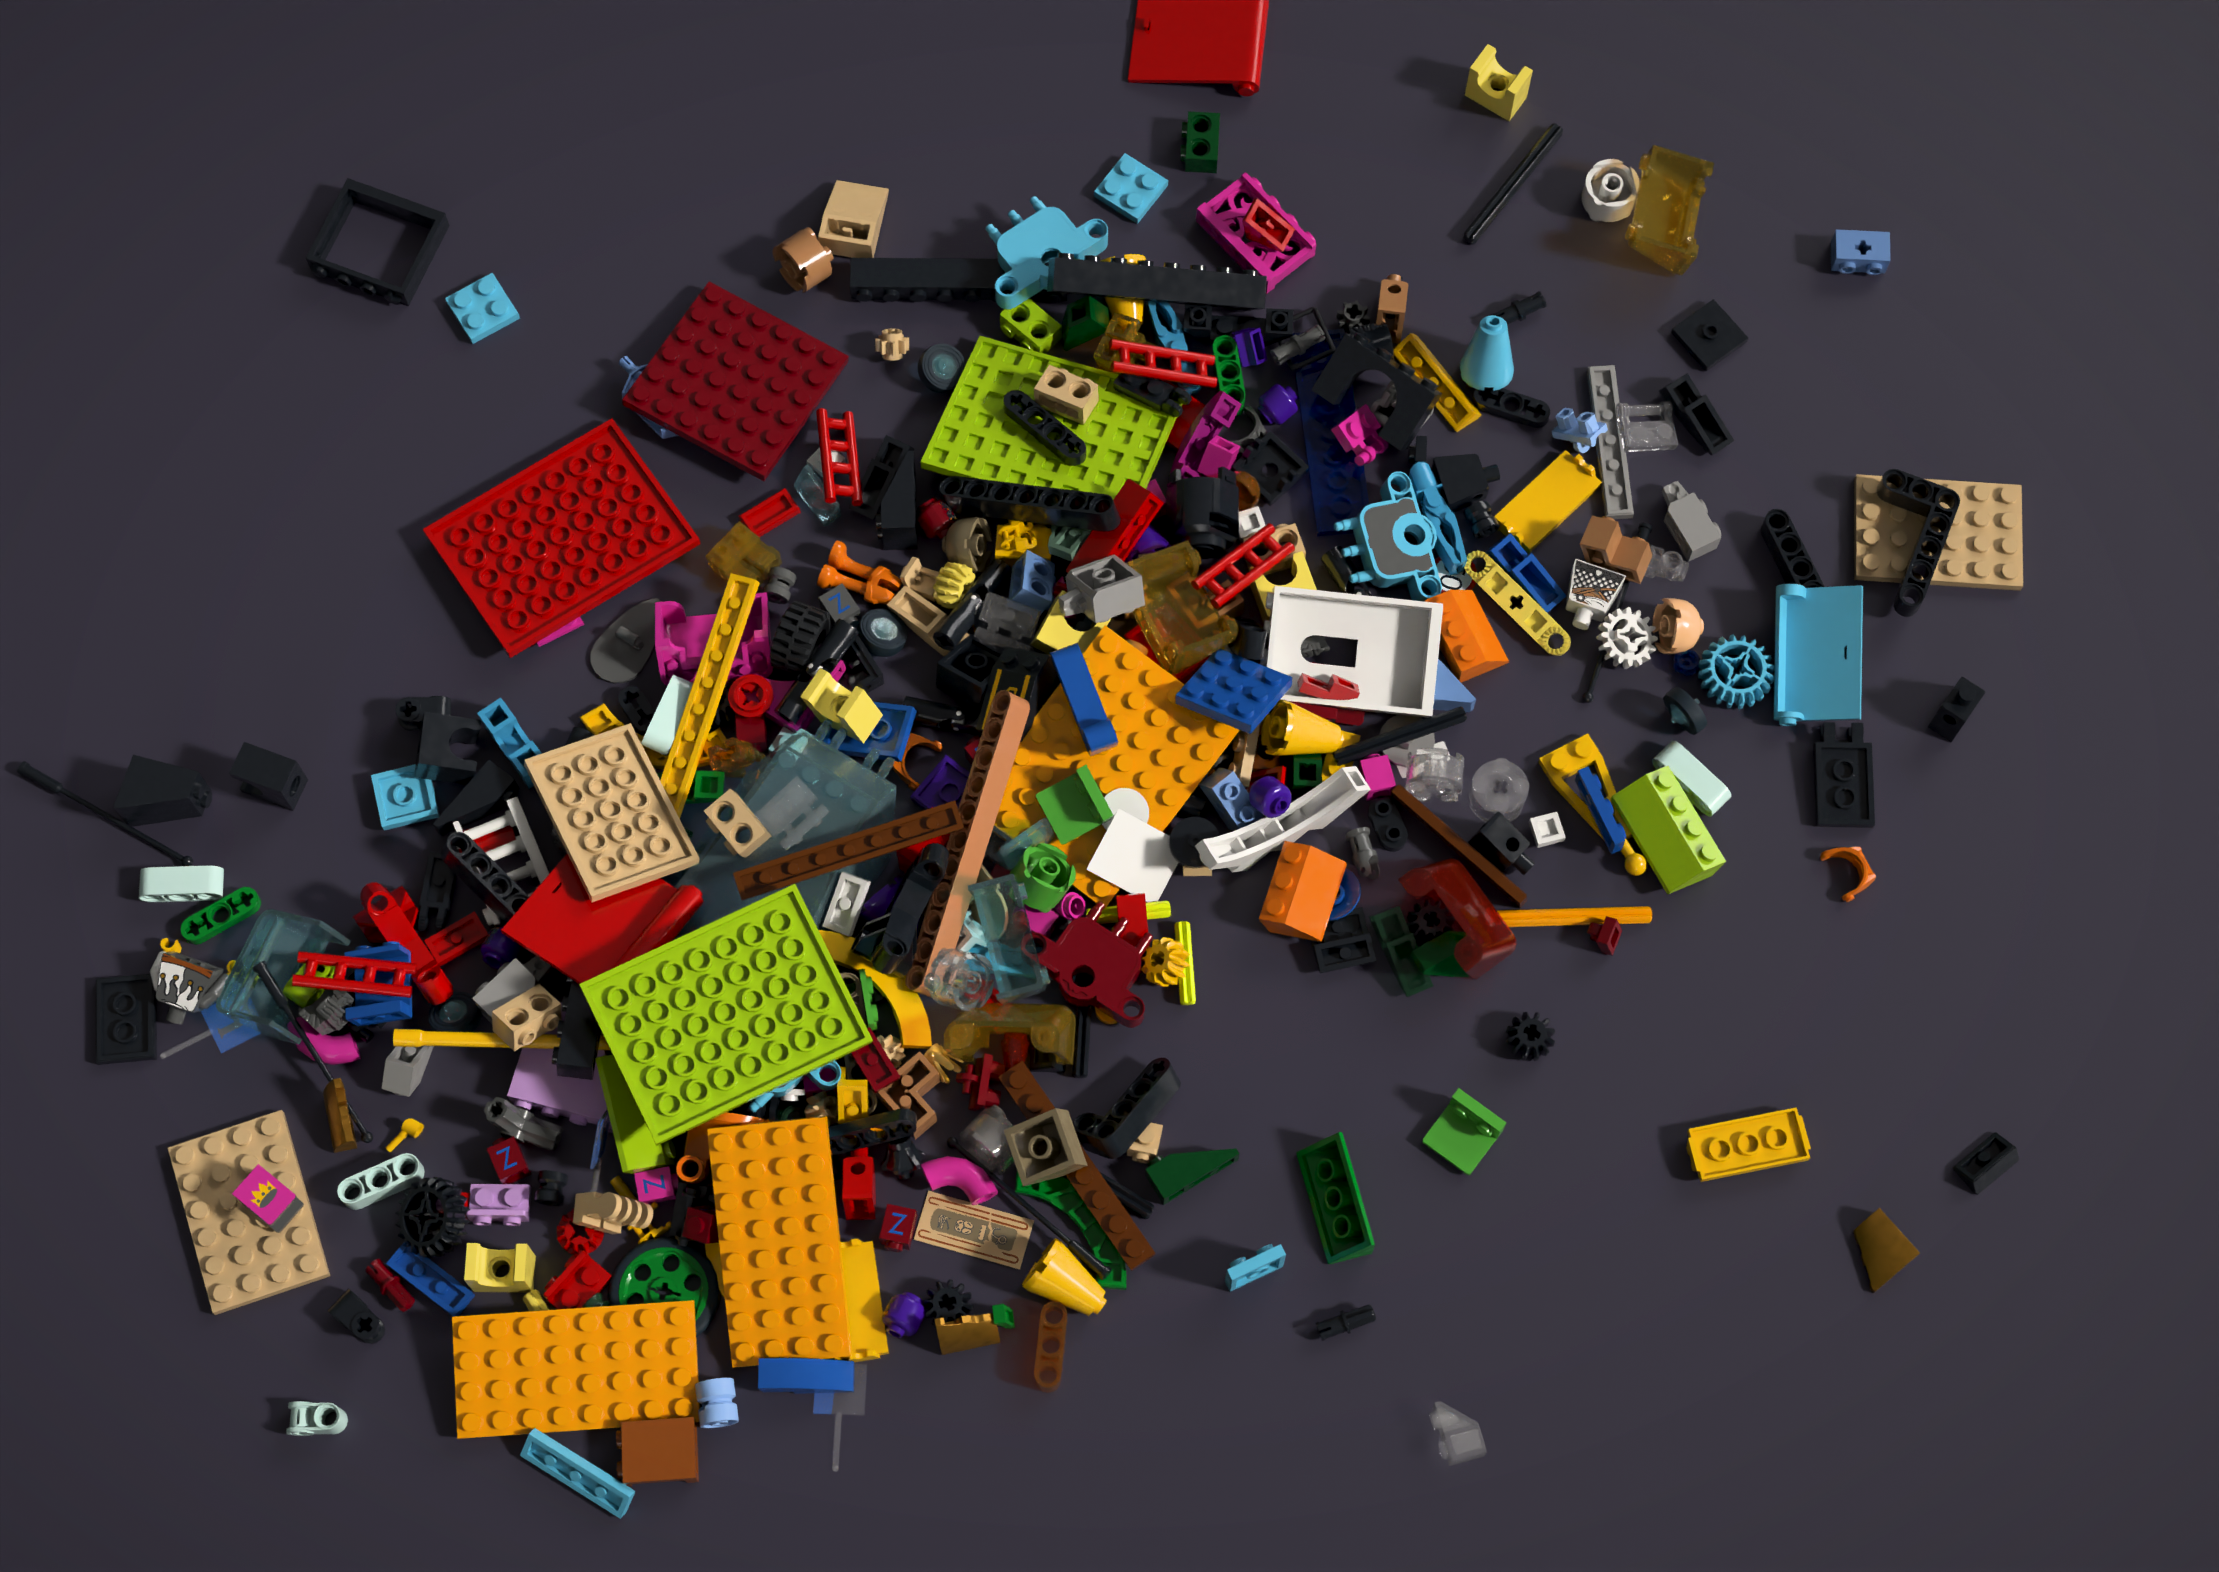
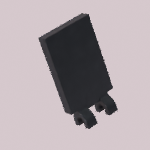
M1824 722L1823 727L1819 728L1821 742L1813 744L1816 827L1873 828L1875 826L1872 743H1864L1863 741L1864 725L1863 723H1851V727H1848L1849 741L1835 740V722Z

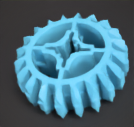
M1734 634L1730 635L1728 641L1722 636L1719 638L1718 644L1712 642L1708 647L1709 650L1703 652V660H1700L1698 667L1701 669L1698 673V678L1704 680L1701 683V689L1710 688L1707 693L1708 698L1714 695L1717 696V705L1724 700L1727 702V708H1731L1732 704L1736 703L1740 710L1743 708L1744 702L1751 707L1754 705L1755 700L1759 702L1763 700V693H1769L1771 689L1769 684H1772L1774 681V676L1771 674L1774 671V665L1768 664L1772 659L1771 655H1763L1765 646L1758 649L1755 647L1756 639L1747 643L1745 635L1741 636L1739 641L1736 640ZM1726 655H1738L1739 657L1731 658ZM1748 660H1749V661L1753 664V666L1755 667L1756 672H1757V675H1755V674H1754L1755 671H1753V670L1748 666ZM1742 665L1739 670V674H1736L1734 678L1731 679L1733 675V670H1737L1738 666ZM1715 668L1724 677L1725 683L1718 678ZM1743 686L1746 689H1735L1733 687Z

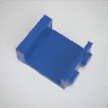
M395 941L384 942L382 946L374 948L371 946H358L355 948V951L344 952L345 956L411 963V951ZM354 969L355 981H362L365 970ZM376 971L374 982L392 984L394 973ZM406 974L404 986H412L411 974ZM355 992V1007L345 1008L346 1020L356 1026L410 1019L412 1018V995L411 998Z

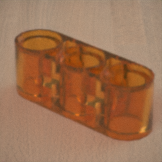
M1057 1301L1045 1304L1040 1314L1034 1375L1037 1388L1046 1393L1057 1390L1062 1381L1068 1318L1065 1306ZM1051 1311H1058L1063 1317L1059 1323L1052 1324L1046 1320V1315ZM1049 1340L1056 1341L1060 1346L1058 1351L1052 1354L1046 1353L1042 1347ZM1045 1370H1051L1056 1374V1379L1052 1383H1043L1039 1378L1040 1374Z

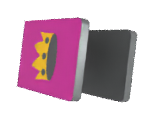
M259 1164L232 1193L245 1207L277 1233H280L304 1206V1203L292 1191Z

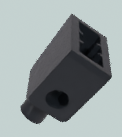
M1477 454L1433 458L1431 470L1438 484L1442 483L1440 495L1452 513L1486 499L1489 490L1488 483L1500 480L1497 464L1482 467Z
M1961 677L1928 725V728L1952 742L1982 699L1985 691L1965 677ZM1945 716H1952L1955 719V723L1949 722Z
M1499 811L1468 841L1472 847L1502 871L1513 865L1522 875H1525L1535 864L1524 853L1525 849L1530 845L1529 841Z

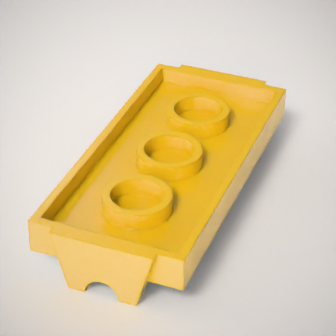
M1565 450L1494 516L1500 525L1498 530L1505 536L1511 533L1522 548L1530 553L1601 486L1602 482L1596 477L1595 468L1592 465H1588L1580 454L1573 457Z
M1797 1107L1690 1128L1687 1131V1153L1691 1159L1692 1171L1698 1172L1700 1182L1804 1162L1810 1159L1808 1149H1811L1802 1115L1799 1116Z
M851 1239L850 1241L840 1242L852 1353L850 1357L835 1358V1360L860 1362L879 1359L880 1355L889 1354L885 1324L882 1321L883 1308L873 1241L863 1242L859 1239Z

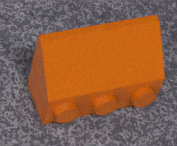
M1448 590L1425 600V602L1443 604L1439 647L1453 675L1461 683L1509 663L1473 590Z
M1284 841L1259 920L1271 933L1322 942L1347 863L1311 845Z

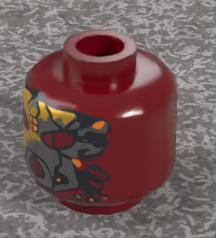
M934 497L917 508L919 513L916 515V521L928 538L938 536L942 540L951 525L957 521L955 514L943 499L937 500Z

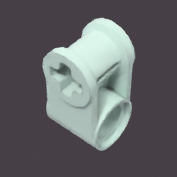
M304 1401L288 1403V1408L291 1409L290 1427L286 1428V1434L334 1435L342 1432L347 1426V1414L333 1403ZM335 1411L337 1415L335 1422L326 1426V1416L330 1412Z

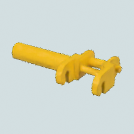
M1008 520L1009 525L998 529V534L1003 537L1001 542L1002 549L1016 548V551L1030 549L1037 545L1035 537L1031 538V542H1028L1026 537H1019L1020 532L1033 528L1032 522H1027V525H1025L1024 521Z
M619 1175L610 1181V1184L619 1196L637 1200ZM656 1202L651 1204L653 1211L658 1207ZM669 1221L665 1224V1227L661 1226L658 1229L654 1228L650 1223L648 1226L650 1232L646 1235L641 1229L628 1226L627 1229H633L640 1238L638 1244H641L652 1237L654 1239L660 1237L671 1228L672 1223Z

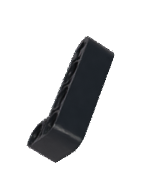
M1162 1057L1151 1061L1104 1117L1087 1112L1075 1118L1073 1126L1085 1150L1108 1159H1115L1122 1156L1180 1088L1181 1082L1170 1061Z

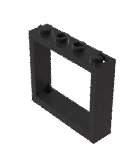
M347 178L307 254L306 260L311 272L318 277L325 278L327 276L335 279L345 287H350L351 285L360 288L367 295L374 296L376 294L384 297L392 304L398 305L401 303L409 306L450 225L444 212ZM355 202L431 229L402 287L326 260Z

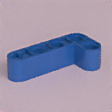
M1078 643L1051 652L1052 662L1089 755L1093 756L1116 747L1118 739L1110 719H1107Z

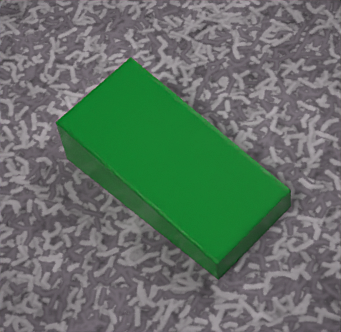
M1005 1304L993 1305L994 1324L1008 1329L1015 1328L1013 1309Z

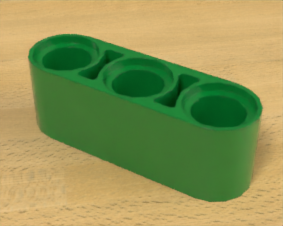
M1222 335L1213 342L1212 355H1215L1213 370L1215 377H1217V393L1224 391L1242 404L1235 416L1236 418L1243 413L1245 406L1244 382L1237 343L1232 337ZM1227 350L1230 353L1227 355L1220 354L1219 351ZM1231 374L1234 378L1226 379L1223 375Z

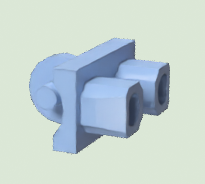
M1563 408L1556 415L1558 425L1551 432L1553 438L1570 441L1573 443L1575 451L1585 453L1590 447L1595 446L1598 435L1608 431L1606 423L1597 422L1593 412H1584L1575 418L1573 409Z

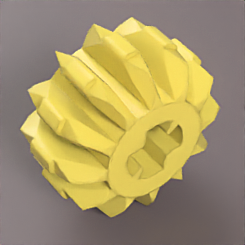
M947 562L944 568H940L938 577H935L936 583L933 586V589H935L933 598L936 599L937 604L947 609H954L961 602L962 598L974 584L975 574L972 572V568L955 562Z

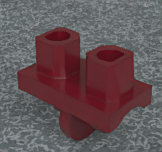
M984 1053L982 1058L976 1059L975 1066L967 1064L965 1073L956 1074L955 1081L963 1084L962 1094L970 1095L969 1110L977 1111L981 1108H996L1000 1104L1001 1092L988 1089L989 1080L1000 1082L998 1077L1005 1072V1065L993 1061V1055Z

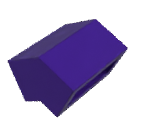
M1247 328L1232 332V337L1237 343L1242 368L1259 365L1268 360L1261 328Z

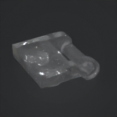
M1661 401L1659 404L1628 405L1627 403H1618L1616 405L1615 413L1624 452L1676 449L1679 444L1673 423V408L1670 401ZM1659 415L1660 421L1630 422L1629 416Z

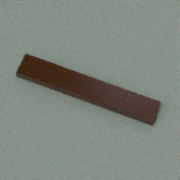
M1397 785L1391 791L1392 797L1519 908L1527 902L1526 893L1403 786Z

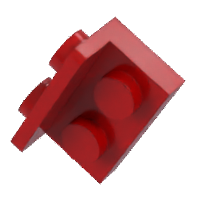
M583 1250L579 1255L577 1253L572 1255L565 1264L566 1269L559 1277L554 1276L544 1288L546 1292L543 1296L556 1309L585 1308L609 1284L612 1275Z

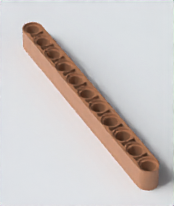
M1006 690L999 691L992 700L958 808L964 829L950 834L946 847L949 851L944 878L931 895L917 939V951L914 955L913 965L906 974L905 983L907 988L930 998L938 996L944 987L1029 715V702Z

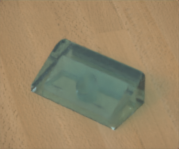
M810 465L804 466L794 484V489L821 524L827 526L841 517L840 504L837 500L831 504L825 502L823 482Z
M1042 818L997 851L998 856L1008 869L1014 867L1029 846L1035 847L1039 843L1048 844L1055 838L1047 818Z

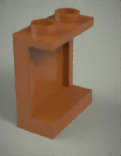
M694 1417L621 1422V1431H616L617 1449H622V1461H617L618 1480L622 1479L623 1484L632 1487V1484L684 1480L686 1483L699 1482L697 1422Z

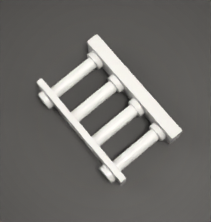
M518 797L507 800L510 810L505 811V815L464 832L458 821L453 822L456 832H463L472 840L506 826L514 827L517 825L520 835L515 837L516 840L485 853L495 861L520 850L521 852L527 851L531 860L527 861L525 866L506 873L514 882L529 876L532 878L538 876L541 884L549 875ZM471 866L473 871L480 873L478 867ZM495 886L492 887L493 891L499 889L498 887H495ZM488 906L482 910L489 926L492 924L495 927L502 926L499 917ZM512 907L514 912L519 910L518 907Z

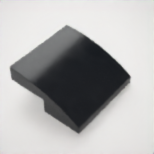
M1363 907L1353 909L1343 918L1329 920L1322 942L1310 940L1320 974L1377 961L1371 934L1368 933Z

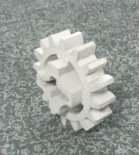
M1630 607L1623 611L1620 608L1616 609L1612 614L1603 618L1605 622L1598 626V629L1603 632L1596 636L1597 640L1603 641V644L1598 649L1607 651L1604 659L1607 660L1612 657L1614 659L1613 666L1615 667L1623 663L1624 669H1628L1632 665L1634 668L1642 665V662L1645 663L1650 660L1649 654L1656 651V648L1651 645L1658 640V637L1651 635V632L1656 628L1655 626L1649 627L1647 625L1650 620L1649 617L1640 618V610L1632 614ZM1619 622L1617 630L1612 631L1614 625ZM1642 646L1638 654L1635 655V652L1638 651L1637 647Z

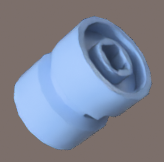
M733 1378L709 1379L695 1384L697 1402L702 1404V1407L698 1410L701 1428H719L739 1422L737 1404L732 1402V1399L736 1397Z

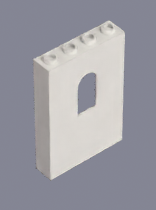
M1274 586L1272 592H1267L1266 609H1270L1269 621H1264L1263 628L1267 630L1268 638L1267 648L1264 649L1263 659L1260 660V664L1292 677V686L1281 700L1331 708L1425 718L1433 715L1443 614L1442 603ZM1312 635L1358 640L1355 667L1310 663L1301 654V644L1305 638ZM1302 673L1325 683H1328L1331 675L1334 674L1358 684L1360 694L1357 699L1350 700L1323 699L1299 692L1297 682Z

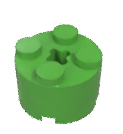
M1039 843L1035 847L1029 846L1010 871L1009 885L1011 889L1009 893L1014 900L1021 901L1031 908L1038 909L1040 912L1048 913L1057 906L1074 883L1076 877L1075 868L1073 865L1070 867L1066 861L1068 856L1053 845Z

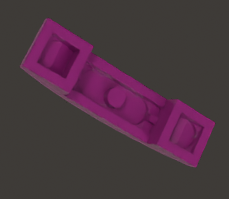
M1219 391L1206 404L1190 426L1178 449L1170 474L1175 469H1181V479L1203 477L1198 474L1197 470L1208 442L1220 433L1222 427L1229 428L1242 404L1224 391Z

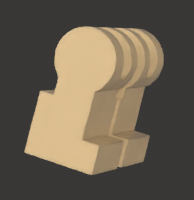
M587 1192L578 1193L575 1196L574 1224L594 1228L595 1230L613 1235L621 1234L622 1226L629 1225L644 1229L649 1226L653 1219L651 1205L611 1192L604 1194Z

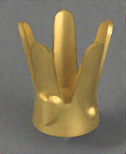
M938 1043L932 1045L929 1049H925L926 1053L924 1056L939 1072L942 1083L949 1084L950 1080L939 1064L948 1070L958 1073L962 1071L961 1067L949 1057L962 1063L964 1061L948 1054V1051L941 1045H938Z

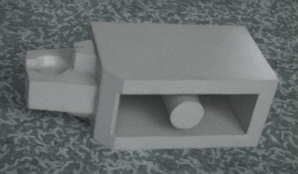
M1678 481L1663 487L1662 494L1668 506L1664 523L1687 561L1689 562L1717 549L1721 540V530L1717 523L1712 522L1709 518L1704 501L1698 499L1694 492L1688 494Z

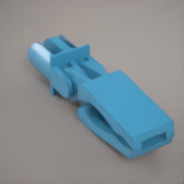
M1145 301L1144 305L1157 346L1188 351L1182 331V324L1170 304L1167 302ZM1157 313L1166 321L1171 333L1167 331L1166 327L1161 325ZM1181 361L1182 372L1196 374L1195 363ZM1176 382L1178 387L1188 392L1191 396L1196 395L1202 387Z
M1417 462L1412 466L1409 473L1417 503H1421L1423 516L1427 517L1436 529L1437 540L1434 546L1436 552L1449 574L1458 575L1464 571L1467 557L1457 519L1440 495L1442 483L1438 484L1429 464ZM1440 526L1442 527V531H1443L1445 534H1447V536H1448V538H1449V540H1450V542H1451V545H1450V544L1446 541V539L1444 538V536H1443V534H1442V532H1441V530H1440Z

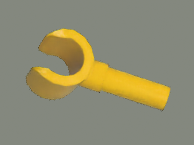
M406 1119L402 1124L399 1134L385 1148L392 1152L407 1135L417 1138L421 1134L424 1125L417 1120Z

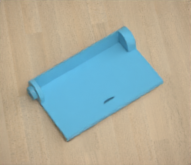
M1781 584L1776 586L1774 720L1779 721V725L1795 726L1796 721L1861 719L1862 585L1805 588L1803 585Z

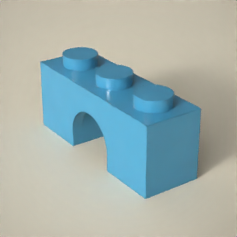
M500 697L477 714L484 728L530 789L534 784L524 766V760L542 753L535 743L529 740L516 717Z

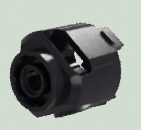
M1219 467L1218 478L1190 477L1181 479V469H1175L1168 475V489L1166 490L1167 540L1174 547L1178 548L1180 555L1187 558L1213 559L1223 556L1226 553V549L1230 548L1239 539V488L1236 486V472L1225 467Z

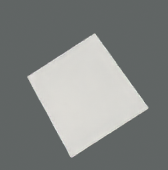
M1118 808L1086 870L1131 894L1145 893L1146 902H1157L1178 862L1170 852L1169 835Z

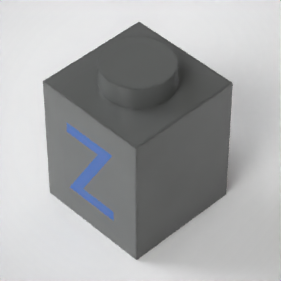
M843 583L819 597L820 607L823 611L830 614L832 626H834L838 619L848 622L854 628L859 624L861 620L860 608Z

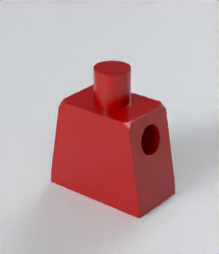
M868 1147L851 1151V1157L843 1159L842 1199L846 1220L876 1219L875 1167L873 1157H868Z

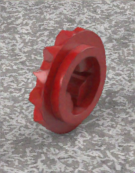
M747 674L741 676L733 682L729 689V704L737 715L744 716L747 719L750 717H761L763 713L770 710L772 701H774L772 686L760 675ZM754 691H758L756 697L759 703L752 700L749 703H745L747 698L744 692L752 694Z
M572 1209L571 1212L562 1216L559 1225H557L558 1242L570 1254L574 1255L577 1253L579 1255L583 1250L589 1254L599 1247L603 1240L604 1232L586 1227L585 1231L589 1239L580 1235L576 1238L573 1237L576 1232L572 1226L574 1224V1209Z

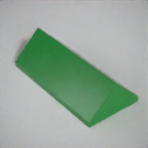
M1338 1132L1297 1151L1296 1154L1328 1264L1372 1254L1375 1243L1343 1133Z

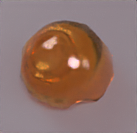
M1234 471L1236 472V486L1239 488V511L1253 508L1257 505L1260 498V486L1256 478L1245 471Z

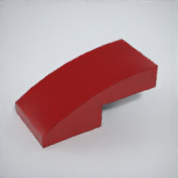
M1302 673L1297 682L1299 692L1323 699L1350 700L1357 699L1360 694L1358 684L1334 674L1331 675L1329 682L1325 683Z

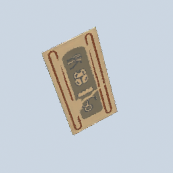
M928 1191L913 1240L1020 1270L1034 1220L981 1205H971V1202Z

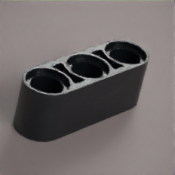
M1231 617L1227 640L1228 647L1240 657L1262 660L1267 630L1254 620Z

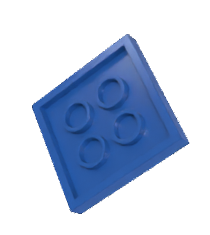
M1217 648L1176 694L1175 704L1251 734L1292 686V677Z

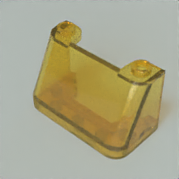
M1653 145L1647 154L1643 153L1639 162V169L1642 172L1632 224H1629L1625 234V239L1629 240L1628 245L1671 273L1682 276L1697 258L1699 245L1696 244L1697 239L1693 237L1700 199L1706 191L1704 179L1707 176L1711 177L1714 163Z
M1188 540L1127 562L1131 568L1142 575L1145 606L1136 608L1133 614L1161 667L1172 676L1183 672L1235 641L1239 632L1235 619L1230 618L1227 614L1220 616L1212 606L1211 599L1204 586L1196 590L1191 584V581L1198 577L1197 573L1199 565H1201V558L1198 551L1192 549Z
M969 1003L964 1006L947 1026L944 1033L943 1049L954 1058L964 1062H973L974 1054L977 1050L989 1048V1034L1031 1035L1032 1044L1039 1051L1054 1053L1058 1064L1073 1065L1075 1015L1068 1007L1058 1004Z

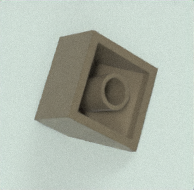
M1055 1108L1004 1130L1023 1186L1062 1177L1088 1166L1068 1110Z

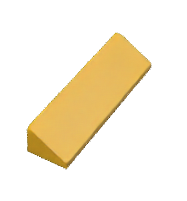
M1410 333L1393 349L1394 356L1400 363L1403 362L1415 370L1414 375L1420 379L1425 377L1438 385L1436 390L1441 392L1442 395L1435 406L1456 432H1459L1482 415L1417 335Z

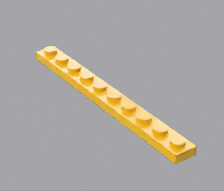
M730 574L660 780L679 819L760 584L752 578Z

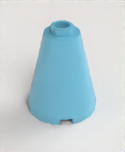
M1486 316L1480 321L1460 362L1462 379L1469 386L1477 390L1484 391L1485 387H1494L1493 391L1500 390L1507 386L1513 378L1514 365L1506 321L1499 316Z

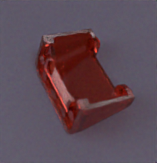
M1445 859L1417 867L1398 879L1410 895L1415 896L1416 899L1428 896L1435 901L1442 900L1467 934L1456 944L1454 949L1455 958L1465 973L1474 979L1481 977L1515 950L1517 942L1514 933L1464 865L1458 860Z

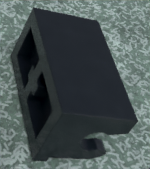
M857 636L841 659L846 667L843 676L852 691L855 686L864 689L866 693H869L884 684L883 673L860 637Z

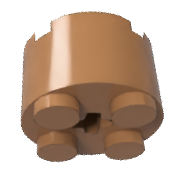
M809 227L799 230L773 248L775 262L780 260L783 266L779 269L780 273L796 291L803 289L802 293H805L832 274L831 261L834 259L833 254L828 247H822L815 233Z

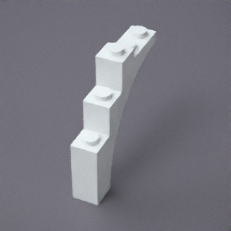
M1356 766L1342 767L1324 782L1290 803L1289 808L1281 816L1276 818L1264 817L1233 832L1203 839L1195 847L1200 854L1202 863L1209 870L1228 868L1231 872L1247 871L1270 851L1282 850L1284 841L1295 842L1308 830L1323 829L1371 789Z

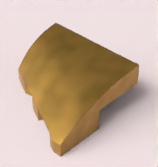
M341 1078L333 1079L326 1085L323 1096L333 1152L337 1153L356 1149L357 1144L353 1121L348 1111L344 1084Z
M1880 1208L1853 1231L1856 1243L1860 1246L1862 1252L1861 1260L1863 1266H1866L1870 1279L1869 1287L1873 1293L1920 1254Z
M993 1313L961 1316L950 1322H945L944 1318L935 1319L942 1355L1000 1343L998 1327L994 1324Z

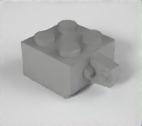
M1115 554L1070 570L1066 575L1067 593L1058 597L1059 609L1063 615L1069 616L1084 613L1095 623L1106 622L1112 617L1123 613H1131L1136 608L1145 606L1142 575Z
M535 956L524 965L515 958L512 962L503 964L498 969L497 976L489 983H483L476 990L475 996L472 999L482 1012V1015L492 1024L493 1010L532 987L541 984L553 968L538 956Z

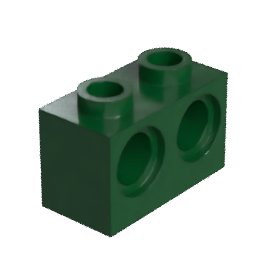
M1188 111V122H1182V138H1187L1186 145H1181L1180 161H1185V172L1217 173L1220 113ZM1203 129L1205 132H1197L1196 130ZM1201 152L1204 155L1197 156L1194 153Z

